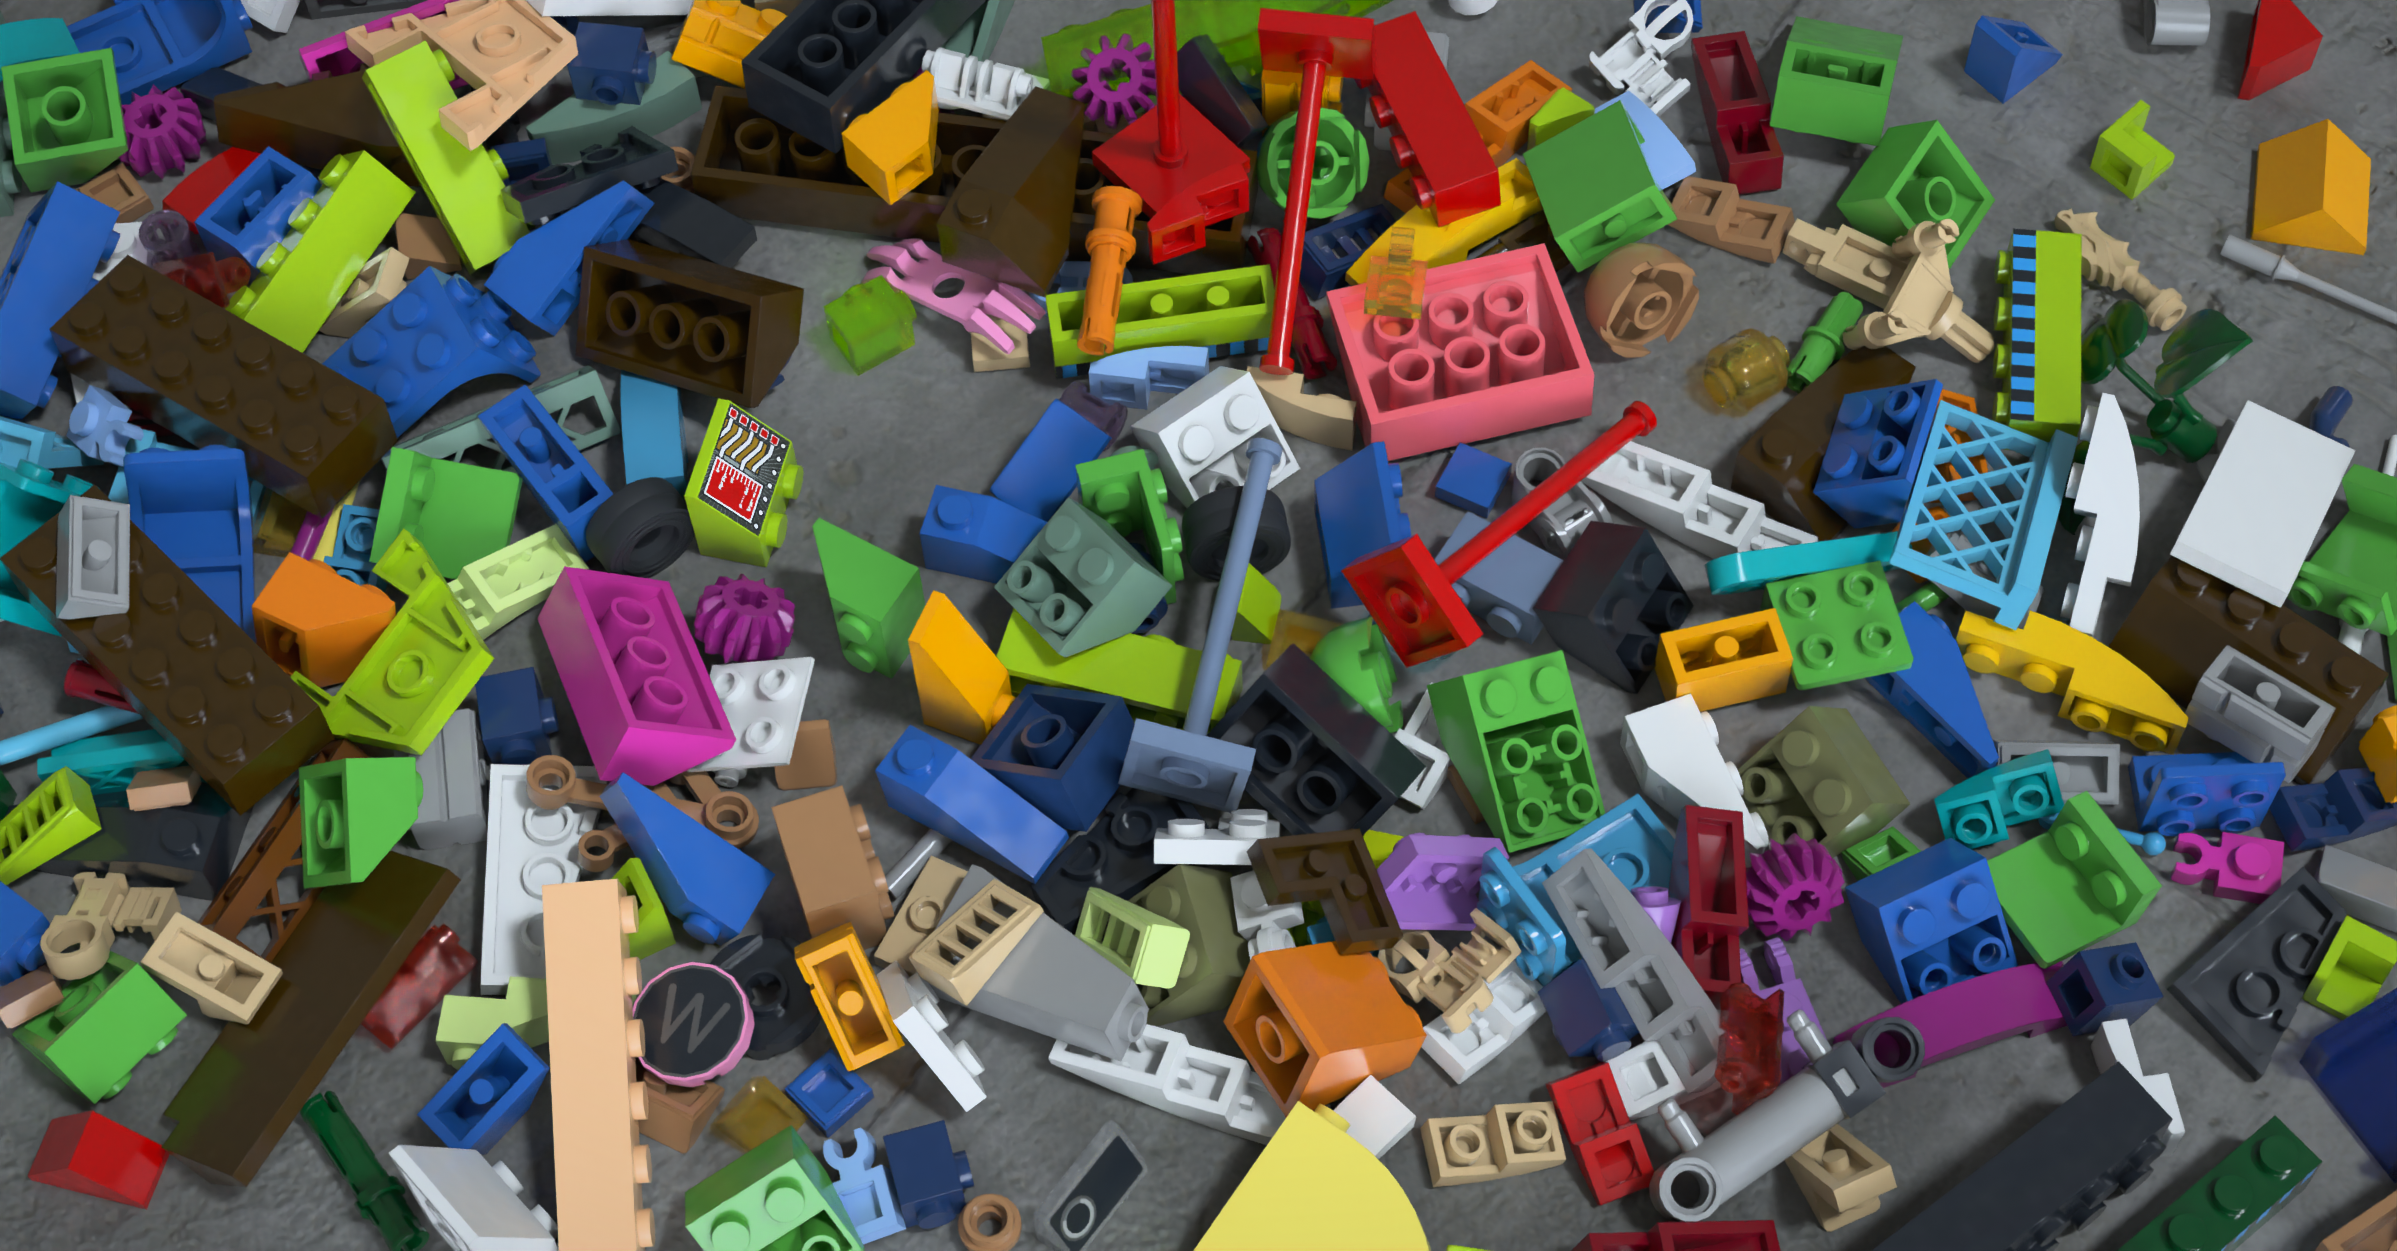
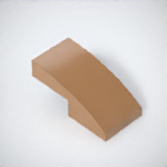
M1687 176L1683 179L1671 203L1677 220L1668 225L1718 249L1775 264L1795 220L1792 208L1740 199L1736 184Z

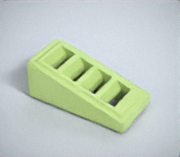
M1090 887L1085 898L1075 936L1130 976L1135 984L1169 989L1174 987L1177 982L1190 933L1185 928L1102 889ZM1109 914H1111L1110 919H1109V923H1108V926H1107V930H1106V933H1105V936H1104V940H1103V942H1101V941H1102V938H1103V935H1104V931H1105V928H1106V924H1107V921H1108Z

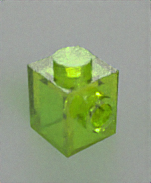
M882 275L865 284L852 286L840 298L823 306L829 337L858 376L915 345L912 321L917 319L916 311L905 292L902 290L894 292Z

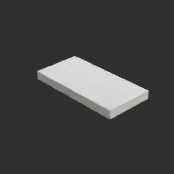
M2247 400L2170 555L2281 608L2355 450Z

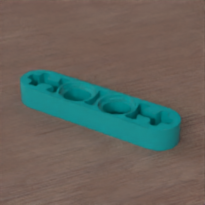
M1898 531L1753 550L1722 556L1704 565L1712 595H1727L1763 590L1765 583L1879 560L1884 572L1900 569V567L1889 563ZM1910 542L1909 548L1913 550L1912 544Z

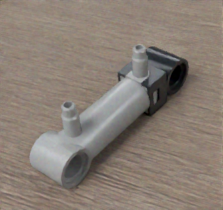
M1798 1009L1787 1017V1023L1793 1030L1795 1039L1810 1059V1062L1801 1067L1802 1070L1704 1138L1686 1111L1681 1110L1674 1099L1670 1098L1658 1106V1112L1665 1121V1127L1683 1153L1663 1163L1653 1173L1649 1184V1191L1654 1208L1663 1217L1674 1222H1695L1709 1217L1721 1204L1842 1120L1852 1118L1885 1095L1886 1092L1880 1083L1899 1081L1912 1076L1921 1067L1925 1056V1042L1920 1031L1905 1019L1885 1017L1862 1025L1853 1034L1851 1041L1847 1040L1830 1046L1815 1022L1810 1021L1805 1012ZM1881 1033L1891 1035L1897 1041L1900 1048L1899 1059L1892 1068L1882 1065L1874 1054V1043ZM1683 1171L1692 1174L1700 1185L1698 1201L1687 1209L1679 1206L1671 1194L1673 1179Z

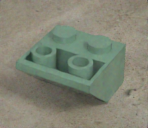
M1070 497L1066 499L994 586L1013 608L1063 657L1071 656L1136 631L1172 587L1107 521Z

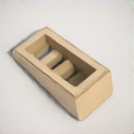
M994 878L931 933L915 949L909 960L923 980L967 1006L1044 911L1038 903ZM999 902H1002L1016 912L1007 919L993 911V909ZM984 920L997 927L991 934L979 928ZM969 938L980 943L973 950L964 945ZM955 956L962 959L956 965L950 963Z

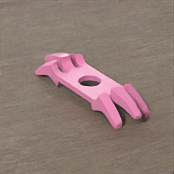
M904 239L892 246H876L867 253L868 258L882 262L890 267H878L869 270L862 281L864 286L885 288L902 301H905L907 297L963 324L966 331L983 335L1008 355L1015 348L1013 341L987 315L1001 318L1022 331L1031 334L1036 326L1020 309L1038 320L1046 314L1045 310L1021 289L942 262V255L928 248L922 239ZM911 256L919 259V262L915 261ZM892 268L900 272L905 277L903 279H900L894 273ZM958 278L965 282L961 292L953 297L940 298L934 294L937 285L946 279Z

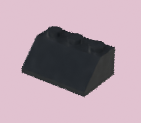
M1294 643L1270 665L1207 734L1208 737L1256 749L1245 790L1293 835L1360 828L1363 836L1402 796L1426 767Z

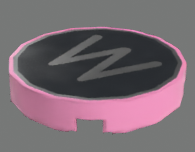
M696 962L670 967L650 980L635 1000L633 1006V1019H642L644 1026L645 1056L638 1057L642 1065L664 1082L684 1087L706 1084L705 1080L712 1079L718 1074L722 1077L734 1069L749 1048L755 1025L749 999L739 982L715 965Z

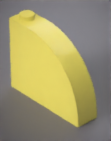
M1297 1101L1193 1251H1431L1421 1222L1404 1190L1390 1171L1367 1148L1346 1133L1351 1125L1339 1114L1321 1103L1313 1111Z

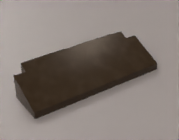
M390 850L363 882L325 887L271 962V964L282 969L283 974L250 1023L243 1024L232 1021L227 1023L164 1111L163 1115L177 1126L161 1148L210 1184L247 1187L461 879L447 868Z

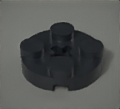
M761 934L745 936L723 948L710 963L733 976L747 994L749 1005L753 1010L755 1023L749 1048L745 1052L751 1059L758 1061L768 1060L776 1054L784 1053L797 1047L811 1036L822 1019L821 1013L810 992V985L806 983L795 960L794 947L800 945L801 942L794 938L781 936L782 940L775 938L762 939ZM758 984H761L766 989L774 985L781 988L775 994L777 1000L767 1006L752 1004L755 999L752 989Z

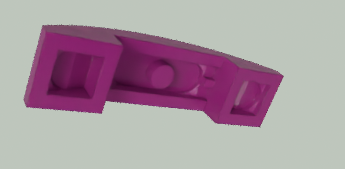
M2060 961L2048 968H2041L2037 963L2027 964L1955 983L1882 1012L1837 1035L1833 1039V1044L1847 1040L1851 1041L1853 1034L1866 1023L1885 1017H1900L1911 1022L1922 1035L1925 1042V1056L1921 1067L2023 1032H2027L2029 1038L2065 1027L2067 1024L2046 983L2064 964ZM1881 1033L1875 1040L1874 1054L1882 1065L1892 1068L1899 1059L1900 1048L1897 1041L1891 1035ZM1917 1071L1912 1076H1909L1905 1079L1889 1083H1880V1085L1882 1086V1088H1885L1915 1078Z

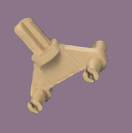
M1944 219L1936 224L1931 221H1924L1912 226L1908 230L1907 235L1895 239L1896 243L1892 244L1894 255L1900 260H1907L1911 257L1912 259L1883 312L1875 311L1867 314L1858 321L1857 325L1849 326L1845 329L1847 332L1843 333V342L1847 348L1857 350L1865 346L1869 349H1877L1925 336L1929 340H1936L1941 337L1975 363L1981 362L1991 353L1995 346L1993 335L1961 311L1963 301L1953 293L1945 244L1955 242L1957 239L1954 237L1959 236V228L1953 220Z

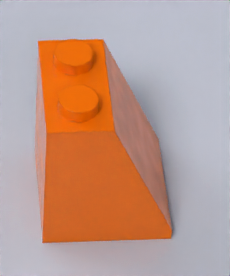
M1336 941L1266 951L1252 956L1223 1021L1285 1117L1288 1116L1297 1101L1314 1111L1319 1103L1327 1105L1349 1095L1370 1075L1377 1081H1380L1411 1067L1427 1036L1417 1012L1411 1006L1404 1003L1389 981L1387 969L1382 961L1372 956L1370 951L1341 955Z

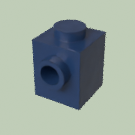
M579 22L575 34L578 55L567 64L576 99L594 100L608 105L619 103L640 105L645 85L654 82L657 67L656 54L648 49L644 29Z
M534 667L480 677L475 687L482 740L492 764L529 765L539 757L552 755L549 733L559 732L556 707L553 697L544 698Z
M2136 942L2079 951L2046 981L2072 1036L2095 1033L2098 1031L2101 1023L2105 1021L2127 1018L2130 1027L2164 997Z
M1579 959L1538 991L1540 999L1553 1023V1034L1558 1043L1566 1050L1568 1056L1596 1057L1598 1061L1610 1060L1627 1051L1631 1046L1630 1039L1639 1033L1615 987L1601 989L1584 959Z
M942 1120L883 1136L906 1228L915 1225L926 1229L936 1228L954 1220L955 1214L961 1213L966 1205L963 1190L974 1187V1182L965 1150L954 1153L952 1151L945 1121Z

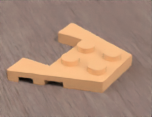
M458 0L444 4L446 12L444 14L419 20L412 13L393 17V27L367 33L365 25L345 31L348 49L370 68L425 40L432 52L440 49L447 58L452 70L476 89L438 109L441 127L469 151L482 144L578 55L575 36L550 16H542L526 0Z

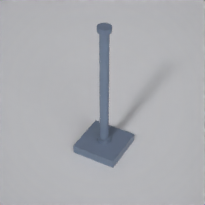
M1253 438L1249 440L1246 456L1250 459L1183 730L1136 718L1118 784L1229 813L1237 810L1251 773L1256 749L1208 737L1207 731L1272 467L1280 462L1283 451L1282 447L1272 440Z

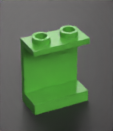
M1621 100L1523 153L1554 239L1578 273L1601 261L1613 250L1626 244L1634 243L1677 220L1674 209L1653 177L1640 144L1644 143L1645 139Z
M2353 464L2342 478L2349 511L2311 560L2303 562L2287 599L2302 609L2308 611L2318 610L2343 619L2354 628L2361 630L2370 629L2391 637L2397 629V477Z

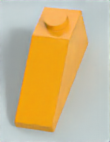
M933 590L908 638L923 722L930 727L981 745L1016 699V697L1012 696L1009 671L947 596Z

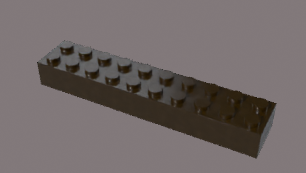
M715 86L690 175L696 195L714 203L738 218L904 239H922L923 241L940 243L937 221L962 177L1007 121L938 113L933 174L890 206L847 166L844 146L835 154L748 107L746 89ZM1086 130L1083 132L1081 157L1078 164L1075 186V206L1072 211L1070 227V247L1066 259L1089 262L1091 260V256L1088 254L1085 246L1086 235L1089 231L1093 230L1096 211L1092 208V196L1101 187L1115 186L1093 165L1092 151L1116 134ZM1241 149L1250 158V172L1247 173L1249 178L1248 212L1205 226V247L1153 265L1149 257L1147 223L1151 219L1142 211L1134 220L1132 236L1136 239V252L1126 262V266L1193 275L1243 268L1258 193L1257 151Z

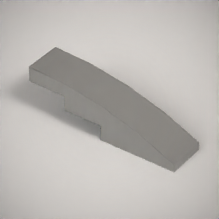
M1592 848L1582 850L1542 882L1601 989L1615 987L1644 1041L1659 1040L1688 1094L1703 1092L1746 1060V1057L1713 1003L1675 948L1635 897Z

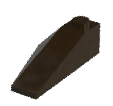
M361 63L360 71L333 77L330 70L312 74L311 82L286 87L279 82H273L218 94L214 97L218 140L221 144L260 154L269 146L297 164L323 170L329 161L338 154L343 156L365 150L407 186L421 187L362 79L365 70L370 68L365 63Z
M1037 86L1033 88L962 177L937 221L942 262L1046 297L1069 254L1072 211L1075 206V186L1078 164L1081 157L1086 103Z
M1863 346L1860 349L1852 350L1774 413L1737 452L1731 489L1744 497L1763 503L1765 513L1779 523L1817 536L1818 542L1835 540L1849 523L1813 491L1844 394L1908 384L1911 382L1916 366L1886 346L1877 349H1869Z

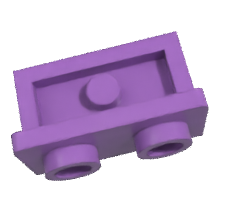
M1414 833L1399 840L1393 847V852L1379 866L1377 872L1400 929L1472 931L1477 925L1474 923L1470 913L1477 908V902H1479L1475 894L1480 890L1479 877L1482 871L1483 853L1496 847L1507 860L1509 859L1500 838L1471 837L1469 835L1434 836Z

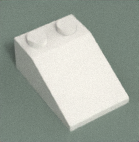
M398 1145L389 1152L426 1218L454 1251H559L555 1241L558 1238L557 1224L539 1204L532 1210H529L516 1195L524 1189L501 1160L491 1167L482 1155L473 1149Z

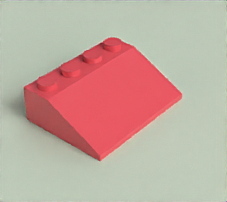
M1545 243L1326 292V299L1351 400L1357 401L1356 421L1365 447L1374 442L1384 441L1388 461L1457 446L1460 442L1466 444L1590 416L1592 413L1594 372Z

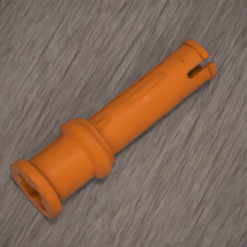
M1120 186L1101 187L1094 192L1092 196V208L1096 211L1093 230L1089 231L1086 235L1085 241L1086 249L1091 256V264L1077 347L1087 354L1097 356L1104 355V351L1110 354L1114 350L1115 328L1119 313L1124 268L1126 262L1136 252V239L1132 236L1134 220L1142 212L1143 205L1139 194L1131 189Z

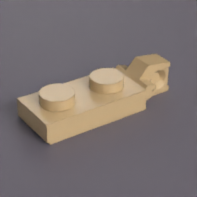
M1798 218L1786 237L1783 254L1803 264L1804 269L1815 275V277L1883 309L1886 307L1912 257L1907 260L1898 259L1894 255L1891 246L1844 224L1841 225L1839 230L1826 227L1824 231Z

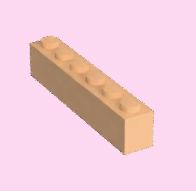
M618 879L542 885L559 1251H645V1247H654L655 1222L652 1208L643 1209L642 1183H651L652 1162L649 1145H640L638 1120L648 1119L649 1105L645 1081L636 1082L635 1057L645 1056L642 1019H633L632 995H639L642 992L641 966L638 957H630L629 933H638L639 929L637 900L635 895L627 896L626 889Z

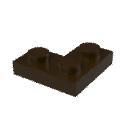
M1360 828L1257 839L1246 851L1267 905L1319 900L1341 955L1390 949L1404 937Z

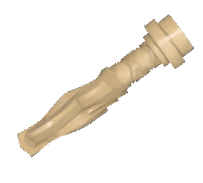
M2072 208L2060 211L2054 219L2055 228L2064 233L2082 234L2081 274L2088 281L2096 279L2100 286L2106 287L2108 285L2112 291H2118V289L2121 290L2124 287L2143 306L2145 305L2144 310L2148 317V324L2151 327L2158 326L2162 331H2166L2183 317L2187 306L2181 301V294L2174 288L2160 290L2154 284H2151L2141 272L2139 273L2140 261L2131 258L2127 253L2129 242L2117 240L2103 232L2096 223L2098 212L2073 214Z

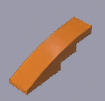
M1532 60L1465 103V107L1497 168L1502 166L1528 141L1529 121L1552 95L1562 87L1571 92L1573 89ZM1409 168L1390 179L1384 193V198L1404 213H1407L1417 205L1410 186V178L1413 176Z

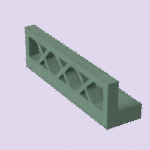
M590 365L530 389L549 414L560 410L555 422L567 436L572 437L570 440L578 450L622 433L597 372ZM593 396L605 425L584 434L564 427L563 424L571 405ZM493 405L393 446L416 451L436 459H442L454 454L451 461L459 463L464 450L479 443L499 451L492 469L517 473L511 464L501 468L506 457L495 442L488 440L492 437L478 418V415ZM392 448L381 458L386 471L388 470Z

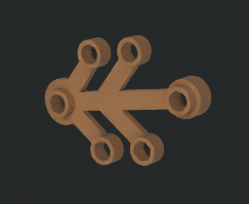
M545 755L534 760L528 767L526 792L529 799L540 808L555 810L569 802L607 810L600 798L607 784L576 778L572 764L565 758L557 755ZM686 770L668 779L674 784H686L698 803L677 799L664 781L655 786L643 785L737 849L748 845L757 834L759 816L750 800L737 792H721L706 771L688 772ZM545 785H555L560 789L550 791L542 789V787ZM722 821H732L738 826L726 827L719 823ZM617 824L602 831L591 830L581 836L578 842L577 857L578 862L584 869L591 872H601L608 869L614 861V853L629 846ZM598 846L605 849L606 852L602 855L594 856L586 850L590 847Z

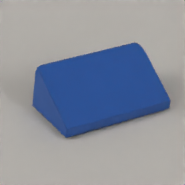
M1055 399L990 488V493L1001 501L1048 522L1077 487L1075 465L1097 460L1112 437L1072 407L1059 399Z

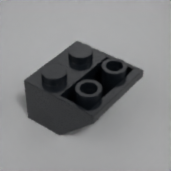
M1590 521L1534 605L1533 610L1560 649L1626 692L1638 694L1656 666L1660 634L1679 630L1694 605L1646 528Z

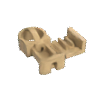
M95 872L78 873L73 877L78 894L67 915L54 916L49 928L41 937L40 946L49 970L55 977L75 980L92 975L101 969L109 958L110 948L115 940L112 928H115V931H123L125 926H127L128 931L133 933L137 926H141L143 932H151L154 942L156 941L175 912L181 913L182 911L175 888H129L125 874L108 872L105 878H97ZM80 943L79 950L71 953H61L67 947Z
M1477 908L1470 913L1474 923L1477 925L1471 932L1472 940L1467 945L1461 942L1459 946L1462 950L1456 946L1451 951L1453 954L1451 957L1447 950L1437 943L1428 931L1401 929L1404 937L1393 948L1382 949L1378 954V958L1387 969L1389 981L1396 991L1407 995L1416 1004L1423 997L1427 998L1444 1012L1441 1016L1453 1033L1463 1032L1472 1023L1469 1015L1475 1009L1483 1012L1493 1002V994L1484 980L1490 984L1522 952L1510 933ZM1485 936L1489 937L1502 948L1500 950L1496 949L1483 938ZM1416 949H1429L1427 959L1425 960ZM1402 957H1405L1416 968V970L1406 974L1394 973L1396 965Z

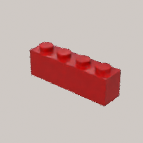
M1416 11L1374 25L1376 50L1374 79H1355V82L1359 89L1368 87L1372 97H1369V103L1375 122L1380 129L1388 127L1392 135L1389 138V143L1398 167L1400 169L1409 168L1413 176L1410 178L1411 190L1420 210L1429 208L1439 228L1500 206L1499 170Z

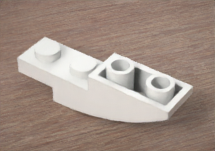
M2102 393L2099 407L2087 406L2080 440L2088 441L2090 445L2085 465L2073 463L2065 497L2076 499L2074 505L2075 514L2096 518L2094 527L2082 526L2075 560L2085 562L2080 585L2068 583L2060 617L2071 619L2070 627L2091 637L2094 636L2107 581L2131 587L2137 557L2140 523L2139 483L2133 447L2126 422L2115 395Z

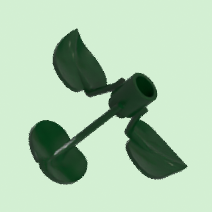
M2129 299L2119 300L2107 310L2104 318L2099 319L2089 328L2081 339V382L2089 385L2096 384L2106 378L2116 366L2133 385L2155 404L2146 420L2152 439L2129 434L2131 444L2150 449L2158 456H2162L2169 449L2187 463L2196 462L2203 458L2214 445L2217 437V428L2192 407L2183 393L2215 371L2248 344L2252 343L2253 340L2219 311L2214 309L2197 311L2184 320L2166 340L2162 348L2163 363L2155 370L2157 376L2153 388L2125 360V357L2134 352L2144 342L2148 331V317L2145 310L2136 302ZM2084 440L2075 448L2058 513L2062 526L2072 535H2075L2078 526L2086 516L2074 513L2076 499L2065 497L2073 463L2085 465L2090 442Z

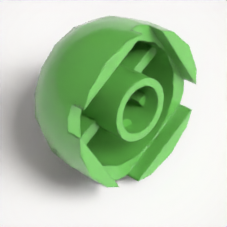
M1321 108L1307 218L1322 219L1340 214L1349 207L1346 205L1353 200L1356 192L1361 193L1367 182L1370 159L1366 140L1359 129H1354L1351 123L1343 118L1346 116L1337 110ZM1298 110L1283 114L1269 125L1257 147V177L1259 185L1270 202L1284 211Z
M1372 617L1347 622L1331 629L1318 640L1310 659L1391 734L1397 733L1399 728L1402 729L1403 708L1401 700L1389 705V698L1393 695L1392 683L1398 680L1390 651L1381 629L1377 624L1372 625Z

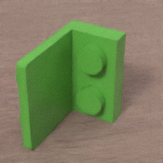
M392 447L369 562L377 564L404 528L422 542L442 576L456 580L464 566L510 545L522 485V476L508 471L431 458L416 451Z
M1144 449L1076 464L1079 504L1107 521L1122 537L1127 536L1133 531L1143 530L1149 554L1155 559L1158 572L1172 585L1165 595L1167 604L1175 603V582L1184 580L1182 563L1179 552H1182L1183 548L1175 517H1167L1164 503L1168 502L1160 468L1150 470Z
M1880 560L1765 583L1760 611L1775 608L1793 656L1791 673L1797 689L1807 690L1911 668L1913 655Z
M2087 790L2067 800L2048 832L1987 861L2005 922L2041 968H2048L2136 924L2162 887Z

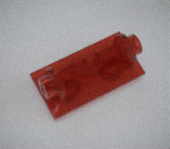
M213 252L152 264L154 270L222 308H226L230 304L227 294L238 291L241 287L246 286L251 276L249 266L241 258L228 257L216 261Z
M442 924L439 928L434 925L425 932V935L415 945L361 1025L392 1050L444 998V995H447L479 963L478 960L458 944L460 941L459 937L447 925Z
M1733 983L1720 997V1028L1726 1032L1719 1036L1715 1078L1721 1083L1723 1090L1733 1093L1732 1113L1736 1115L1757 1100L1770 1096L1779 1085L1782 1075L1780 1062L1782 1034L1784 1031L1783 1009L1785 992L1780 988L1766 999H1763L1752 992L1749 985Z

